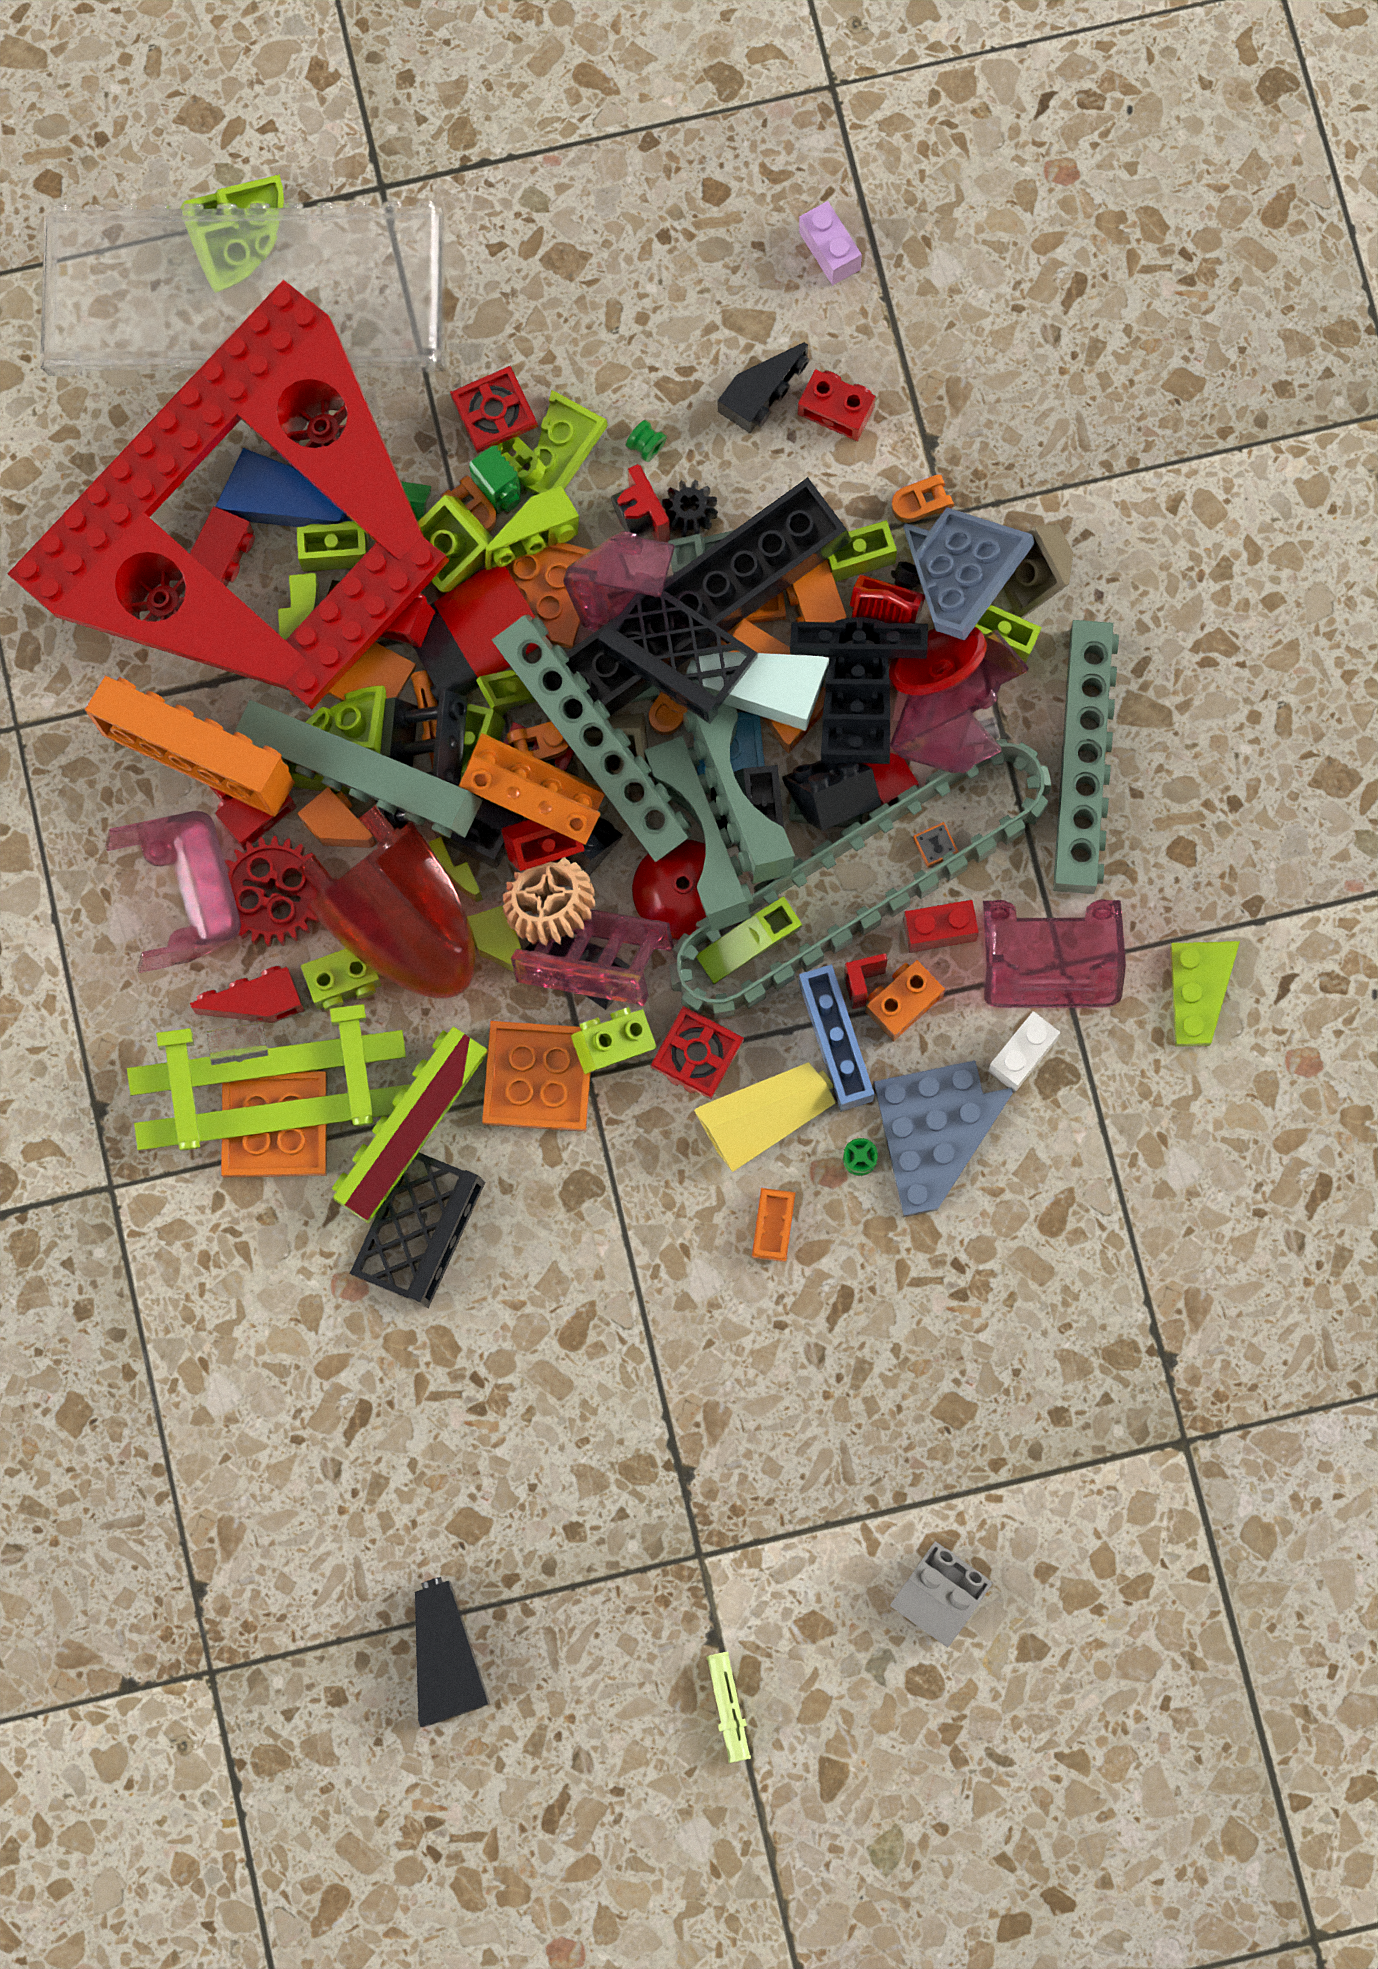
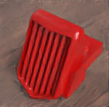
M859 575L853 587L849 605L853 607L851 617L874 618L885 623H916L925 601V595L865 575Z

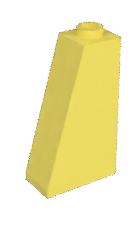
M808 1062L699 1106L694 1112L716 1152L730 1170L734 1172L835 1104L836 1102L830 1092L834 1086L823 1070L817 1073Z

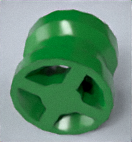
M643 420L629 435L625 445L632 451H638L641 454V459L645 462H650L662 449L667 435L663 432L654 431L651 423Z
M857 1138L850 1141L846 1145L843 1154V1164L846 1170L854 1176H865L871 1173L877 1164L878 1152L876 1146L865 1138Z

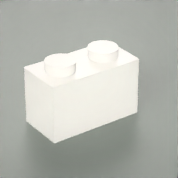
M1033 1011L992 1061L988 1072L1005 1086L1012 1088V1091L1015 1093L1057 1041L1060 1031Z

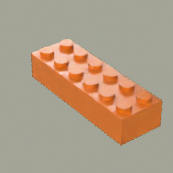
M105 675L85 708L86 713L102 736L276 817L295 784L288 771L289 767L284 764L281 759L282 755L277 750L266 745L263 748H259L252 744L253 742L250 738L239 732H234L233 735L223 731V727L209 718H205L204 721L193 717L194 713L184 706L176 704L174 708L165 704V700L161 696L151 691H147L144 694L136 690V686L124 678L118 677L116 681Z

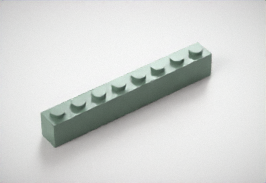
M249 700L235 729V732L250 738L253 745L259 748H263L266 745L277 750L282 755L281 759L284 764L288 766L290 763L297 766L295 772L312 780L315 775L323 777V784L337 791H341L342 786L351 789L349 795L368 803L369 798L378 801L377 807L395 815L397 809L405 812V819L417 825L423 826L424 822L427 821L433 824L431 828L433 831L448 838L451 837L452 833L464 838L466 837L483 801L468 790L252 700Z

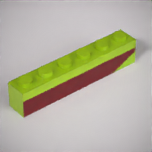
M454 1026L448 1033L443 1030L432 1045V1048L436 1050L429 1061L424 1058L420 1061L412 1073V1076L416 1078L409 1089L402 1087L392 1102L396 1108L389 1118L385 1115L380 1118L372 1130L376 1136L370 1145L367 1146L364 1143L361 1145L352 1159L356 1164L349 1174L343 1172L332 1187V1190L336 1192L333 1196L334 1201L368 1224L488 1054L485 1047Z

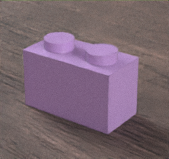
M828 201L799 216V233L832 286L861 270L862 254Z

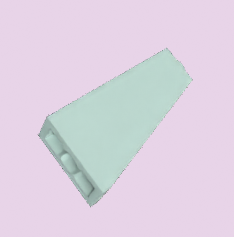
M723 652L725 668L740 666L746 656L740 652ZM719 653L699 656L701 672L721 669ZM758 653L757 659L724 700L723 704L806 731L827 675L829 658L823 656ZM691 660L686 674L697 673L696 661ZM733 674L726 675L727 681ZM723 676L702 679L704 689L715 697L724 687ZM693 680L694 683L699 685V680Z

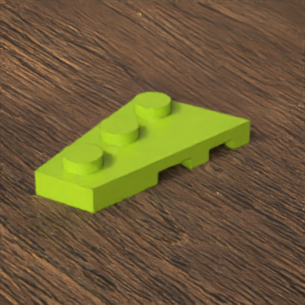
M551 390L549 397L550 404L546 417L543 418L541 424L542 431L537 448H534V453L545 465V473L536 484L525 486L526 490L534 495L561 485L565 489L608 426L605 418Z
M1240 941L1171 943L1175 1047L1211 1045Z

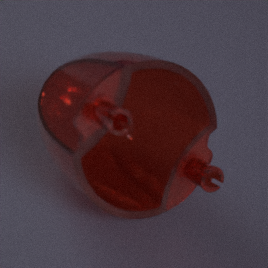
M375 805L362 815L359 821L365 825L379 842L377 848L339 879L337 877L333 878L316 858L315 854L298 867V870L304 874L318 891L315 893L317 897L306 907L349 952L382 977L421 996L435 999L456 997L470 986L476 967L474 939L464 907L440 861L413 823L410 821L401 829H394Z

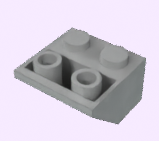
M935 1541L890 1606L948 1648L967 1623L993 1582Z

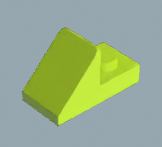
M514 670L480 676L476 680L490 709L495 710L501 717L512 707L537 702Z

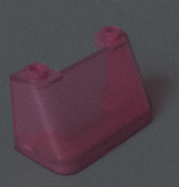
M1005 900L983 901L984 999L988 1005L997 1008H1104L1114 1006L1121 1001L1126 970L1121 900H1096L1087 906L1084 918H1017L1016 907L1012 903Z

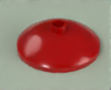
M977 627L972 629L965 640L938 632L935 628L929 630L927 659L894 658L889 667V678L896 690L912 696H930L949 691L960 685L977 670L987 649L985 637Z
M686 840L657 862L648 853L638 865L632 884L634 905L642 921L657 934L669 939L679 940L684 933L691 935L696 931V923L707 917L697 890L706 857V844L694 840ZM685 879L689 882V887L679 889L676 884L679 880Z

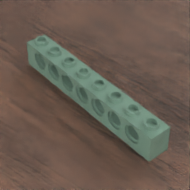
M530 615L522 616L493 638V643L653 860L657 862L692 836L688 830L692 827L691 823L682 811L679 810L676 813L668 803L672 798L661 783L655 785L648 775L651 769L640 755L634 757L627 747L631 744L628 737L619 727L614 729L607 718L610 717V714L600 700L594 702L587 693V690L590 689L588 683L579 672L573 674L566 663L569 661V658L558 644L553 647L545 635L549 631L544 623L537 616L535 618H532ZM531 643L537 644L542 651V656L536 663L531 662L526 656V649ZM551 671L558 672L562 677V685L558 690H552L547 685L546 678ZM572 698L579 700L583 706V712L578 718L570 716L567 712V704ZM592 726L598 727L603 733V741L599 746L593 745L588 741L587 732ZM612 754L619 755L623 759L624 767L620 773H614L608 767L607 761ZM631 782H638L644 788V797L640 801L633 800L628 794V786ZM651 810H659L663 813L665 823L662 828H654L650 825L648 815Z
M1073 620L1070 628L1053 891L1094 894L1097 884H1103L1104 864H1099L1098 861L1099 851H1105L1106 831L1100 829L1101 818H1107L1109 798L1103 797V785H1109L1111 765L1105 764V752H1111L1113 732H1107V719L1113 720L1115 699H1109V688L1115 687L1117 667L1111 666L1112 654L1118 653L1119 634H1113L1114 623ZM1088 653H1095L1100 656L1102 662L1092 665L1085 660L1084 656ZM1092 685L1099 690L1100 695L1088 697L1083 693L1082 688ZM1084 718H1091L1096 721L1098 727L1094 730H1086L1081 726L1080 721ZM1084 750L1090 751L1094 754L1096 760L1092 763H1085L1079 759L1078 753ZM1086 783L1092 787L1094 793L1089 796H1082L1077 792L1076 786ZM1078 816L1087 817L1092 826L1088 829H1080L1074 824L1073 819ZM1076 849H1082L1088 853L1089 860L1077 862L1073 859L1071 852Z

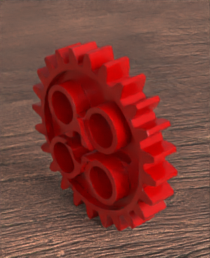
M273 836L270 845H266L264 839L259 837V847L254 848L247 841L246 853L243 854L237 849L234 850L238 859L236 862L227 859L224 861L230 871L219 872L218 874L226 883L216 886V890L219 893L225 894V896L218 898L216 901L219 906L227 907L221 912L223 919L232 918L228 924L230 929L235 930L241 926L239 936L242 939L251 933V941L254 945H257L261 937H263L267 947H271L273 938H277L280 944L285 946V936L290 935L296 942L298 941L296 931L299 929L307 934L310 933L306 924L308 921L319 923V919L314 914V911H325V906L318 899L328 897L327 891L319 888L327 884V880L323 876H317L323 870L321 864L311 865L315 860L314 854L311 852L303 856L305 848L302 844H299L293 850L290 838H287L283 846H281L277 836ZM267 864L270 866V870L264 877H256L253 875V870L256 866ZM292 874L301 875L302 881L298 886L292 888L285 885L288 876ZM244 881H250L267 890H272L273 886L276 885L279 893L286 896H298L301 900L299 902L291 901L289 898L277 893H272L269 898L265 890L253 886H244L243 883ZM247 896L259 897L258 904L254 908L245 909L242 907V902ZM279 906L291 907V913L285 919L274 917V912Z

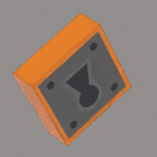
M944 822L913 836L914 843L927 869L943 862L942 856L951 851L954 855L959 853Z

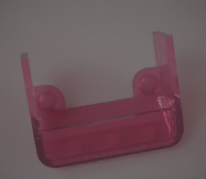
M621 531L619 534L612 535L569 565L566 569L563 583L581 624L595 632L619 615L636 593L661 597L675 549L674 544L643 539L631 532Z
M997 630L984 635L987 643L985 656L977 670L960 685L949 691L930 696L908 695L890 743V747L899 757L950 773H965L975 764L1001 752L1002 748L973 714L981 708L985 710L991 707L998 699L997 694L1000 686L1028 672L1029 667Z
M191 811L109 829L105 844L107 851L140 845L145 860L151 865L157 867L174 865L190 924L189 927L174 931L168 940L167 947L142 952L137 966L139 973L194 961L232 942L237 937L241 921L215 825L207 813Z

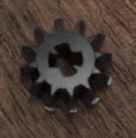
M696 479L692 482L691 487H686V483L681 480L679 482V491L671 487L667 490L669 498L662 499V507L666 509L665 513L669 521H671L669 526L672 532L681 527V536L686 537L688 530H693L695 535L701 534L700 526L707 530L712 528L710 519H716L718 516V511L714 508L717 505V498L709 496L710 488L708 486L698 490V481ZM684 506H686L687 508H692L693 506H696V511L689 509L686 512H684Z

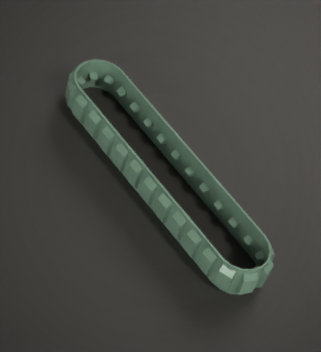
M1006 739L985 742L984 748L977 753L973 749L969 750L955 759L954 766L949 771L942 767L926 778L925 786L919 789L915 785L898 795L897 803L892 807L885 803L869 814L868 822L861 825L857 821L841 831L840 839L835 843L827 840L811 850L810 859L805 862L801 858L795 860L792 874L779 877L776 880L762 881L754 886V894L752 895L754 903L748 905L750 913L765 903L768 905L778 900L777 896L790 887L796 885L800 888L808 883L806 877L822 867L828 870L835 866L836 858L852 848L857 852L865 847L863 841L880 830L887 833L894 828L893 822L909 812L912 815L917 814L922 810L921 804L937 794L941 797L951 792L949 788L951 785L966 776L972 779L979 774L978 768L986 764L992 763L993 766L1004 764V761L1013 763V767L1020 771L1024 769L1031 776L1026 779L1028 789H1036V800L1026 797L1021 805L1025 811L1014 818H1011L1009 815L999 820L1000 827L984 837L978 833L971 838L972 844L955 855L951 851L942 856L944 862L927 873L923 870L918 871L913 875L915 881L899 891L892 888L885 892V900L871 909L863 906L856 911L858 917L841 928L836 924L827 929L828 936L812 946L808 943L798 948L800 954L784 964H781L779 961L769 966L771 969L770 973L754 983L750 979L741 984L742 991L730 997H727L726 993L716 994V999L705 998V991L699 987L692 991L685 984L693 980L691 969H682L686 958L693 961L699 953L695 949L697 946L708 939L712 943L721 938L719 932L727 928L724 927L712 932L708 919L705 917L696 923V931L691 935L684 933L672 949L673 957L677 959V962L669 965L673 991L682 992L681 1002L683 1006L698 1014L702 1012L713 1014L714 1019L735 1016V1009L743 1005L748 1009L766 998V990L774 987L778 991L795 980V972L802 968L805 972H808L822 963L824 953L831 950L836 954L852 944L853 935L857 932H860L863 936L881 925V917L887 913L894 917L910 906V899L917 895L920 899L924 898L938 889L939 880L945 877L948 881H951L967 870L968 862L972 859L979 863L995 853L997 843L1000 841L1007 845L1023 835L1025 825L1027 823L1035 825L1046 810L1048 800L1044 795L1049 794L1052 786L1048 766H1041L1037 759L1038 752L1022 742L1016 745L1014 743H1007Z

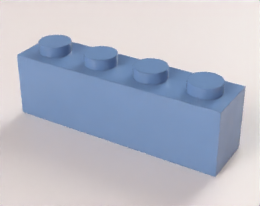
M832 964L799 974L798 983L829 1079L834 1086L833 1091L840 1112L873 1102L875 1094Z

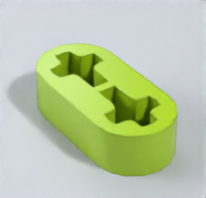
M518 436L496 445L498 451L502 452V456L506 457V461L510 462V466L514 467V471L518 472L521 484L531 486L542 479L545 473L544 463ZM511 449L517 452L513 457L508 453ZM526 463L531 467L528 471L522 468Z

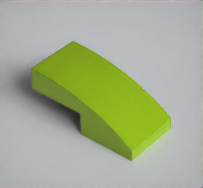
M441 837L428 842L436 862L448 879L475 902L483 900L468 863L465 862L454 867Z

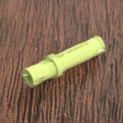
M729 1652L707 1656L706 1659L709 1664L721 1724H718L719 1732L723 1731L728 1763L751 1759L744 1731L747 1723L746 1719H742Z

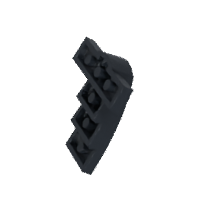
M851 617L835 622H792L790 655L829 657L822 717L821 763L890 764L891 726L888 658L927 659L928 624L885 623L884 621L867 617Z

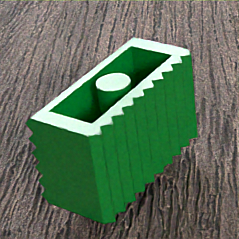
M492 445L470 461L471 478L492 503L496 510V515L502 511L509 512L518 506L521 502L518 472L514 471V467L510 466V462L506 461V457L502 456V452L498 451L497 446Z

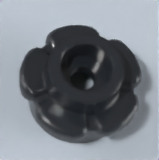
M901 561L898 562L896 569L891 571V576L895 579L894 584L908 590L921 586L914 564Z

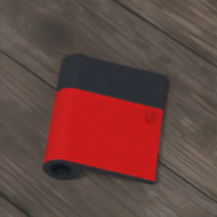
M497 566L489 570L484 568L430 604L435 610L434 616L421 648L413 646L434 684L430 687V690L436 700L439 702L440 689H447L462 696H467L479 688L476 680L480 676L503 672L509 668L510 664L493 643L492 639L522 616L530 615L532 618L537 616L529 606L506 566ZM549 633L545 635L548 640H551ZM531 643L526 649V656L539 648V646Z

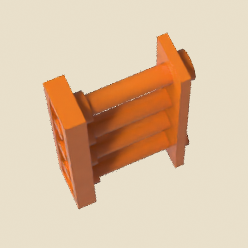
M481 733L467 763V769L459 784V787L585 845L600 816L598 809L605 796L600 787Z

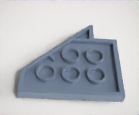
M948 507L930 531L907 523L903 526L936 631L962 640L967 638L1034 545L1032 534Z
M975 1060L874 1081L903 1218L939 1209L1012 1096V1088L983 1093Z

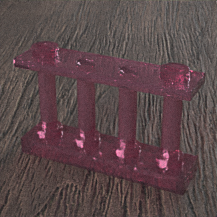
M590 909L592 913L591 919L582 920L584 930L578 928L573 930V933L577 934L565 957L548 955L555 942L554 939H551L547 946L539 940L534 951L516 949L511 957L518 983L644 1006L649 994L643 971L654 949L672 952L674 944L670 925L667 922ZM591 937L609 940L597 963L579 960ZM623 943L640 946L629 969L611 966Z

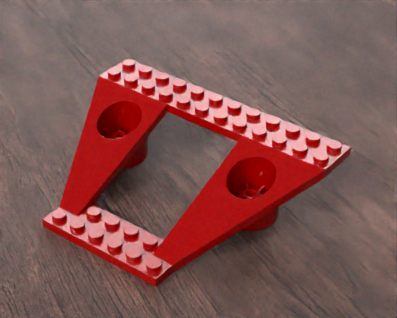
M283 279L7 574L56 618L289 690L312 710L449 562V559L424 538L332 319ZM330 410L337 411L333 416L329 414ZM347 417L346 424L340 425L341 422ZM240 420L246 423L376 541L371 549L286 640L150 518ZM310 439L305 446L299 445V441ZM170 581H178L173 588L170 587ZM185 591V597H179ZM150 611L143 620H140V612Z

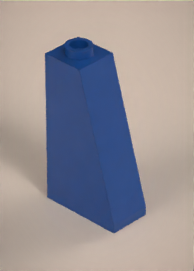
M246 448L242 449L215 506L249 522L304 527L310 524L330 525L353 521L295 468Z

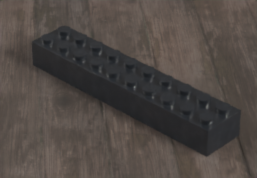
M807 477L658 585V587L727 632L846 546L852 539L843 523ZM649 592L641 602L642 612L662 609L661 599ZM665 603L666 608H673ZM638 607L632 614L638 613ZM682 613L667 616L670 631L690 628L688 617ZM619 615L566 652L569 661L566 663L573 674L579 672L590 687L587 690L589 696L594 702L600 700L610 716L653 686L600 651L597 637L605 627L609 629ZM664 616L643 620L646 635L666 632ZM640 620L626 622L618 632L627 638L642 636ZM693 621L694 627L700 626ZM710 632L695 634L697 649H703L716 640V636ZM691 635L671 638L673 653L694 650ZM667 639L647 642L648 652L654 656L670 654ZM638 643L639 646L644 648L643 643ZM690 658L674 660L675 667H679ZM671 661L664 662L670 667H672ZM551 671L547 675L546 682L549 688L558 690L562 685V677L556 671ZM572 698L567 704V712L570 716L578 718L583 712V706L577 699Z

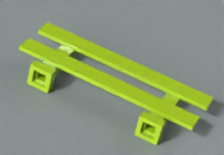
M364 1004L330 1009L332 1026H339L341 1037L339 1039L189 1059L187 1046H194L191 1028L156 1033L157 1045L159 1050H166L167 1062L127 1068L130 1096L171 1091L174 1117L134 1123L137 1150L179 1145V1150L185 1151L200 1148V1142L347 1121H352L353 1126L373 1124V1118L391 1115L396 1108L392 1104L394 1098L402 1087L409 1089L410 1084L369 1090L365 1063L406 1058L403 1030L361 1035L360 1023L366 1022ZM345 1066L348 1093L196 1114L193 1087Z

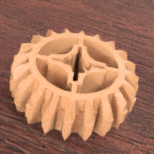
M565 857L559 862L555 860L526 869L523 873L514 872L516 881L506 882L508 892L502 895L505 904L503 905V912L508 919L507 922L522 939L527 937L528 941L533 945L539 939L545 946L548 945L551 939L560 944L561 937L564 935L573 939V930L575 928L584 930L582 920L591 919L592 913L590 909L595 907V900L593 898L595 896L594 887L590 883L591 880L584 870L582 871L576 862L570 864L569 860ZM559 884L566 885L571 887L573 890H566L565 887L558 886ZM525 911H532L533 914H539V917L530 916Z

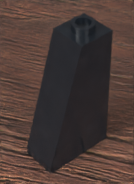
M441 1577L421 1583L422 1590L415 1592L418 1722L421 1728L491 1705L452 1583L449 1580L443 1582Z

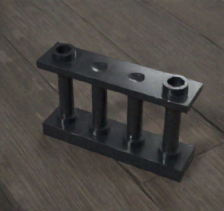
M440 689L439 705L418 709L417 705L396 697L385 699L380 754L413 767L414 755L434 752L433 769L431 772L425 773L459 787L468 698L447 689ZM437 720L436 737L434 739L415 741L417 723ZM375 800L373 830L395 838L406 837L407 821L409 820L404 818L405 812L397 809L395 815L377 807L378 801Z

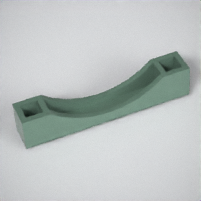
M722 703L718 708V715L711 724L687 709V712L683 713L685 728L688 733H693L695 738L694 749L698 760H703L705 763L707 784L710 788L714 787L716 791L717 809L721 816H726L728 836L732 844H737L739 849L738 859L742 871L748 872L752 884L792 874L795 855L784 828L768 819L752 805L743 794L734 777L730 762V746L736 735L738 714L735 707Z
M683 736L645 749L646 758L656 785L661 783L670 794L671 800L688 811L699 824L705 836L706 857L697 890L712 932L752 918L748 907L749 904L754 903L747 883L740 885L738 876L743 875L736 855L729 857L727 849L731 848L732 845L726 829H718L716 821L721 820V816L715 800L708 802L705 794L711 791L704 773L697 775L695 767L700 766L694 747L687 748Z

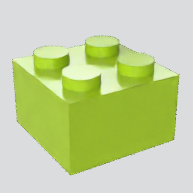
M444 495L418 523L424 538L449 559V562L431 581L441 592H450L470 578L485 563V548L494 538L458 497Z

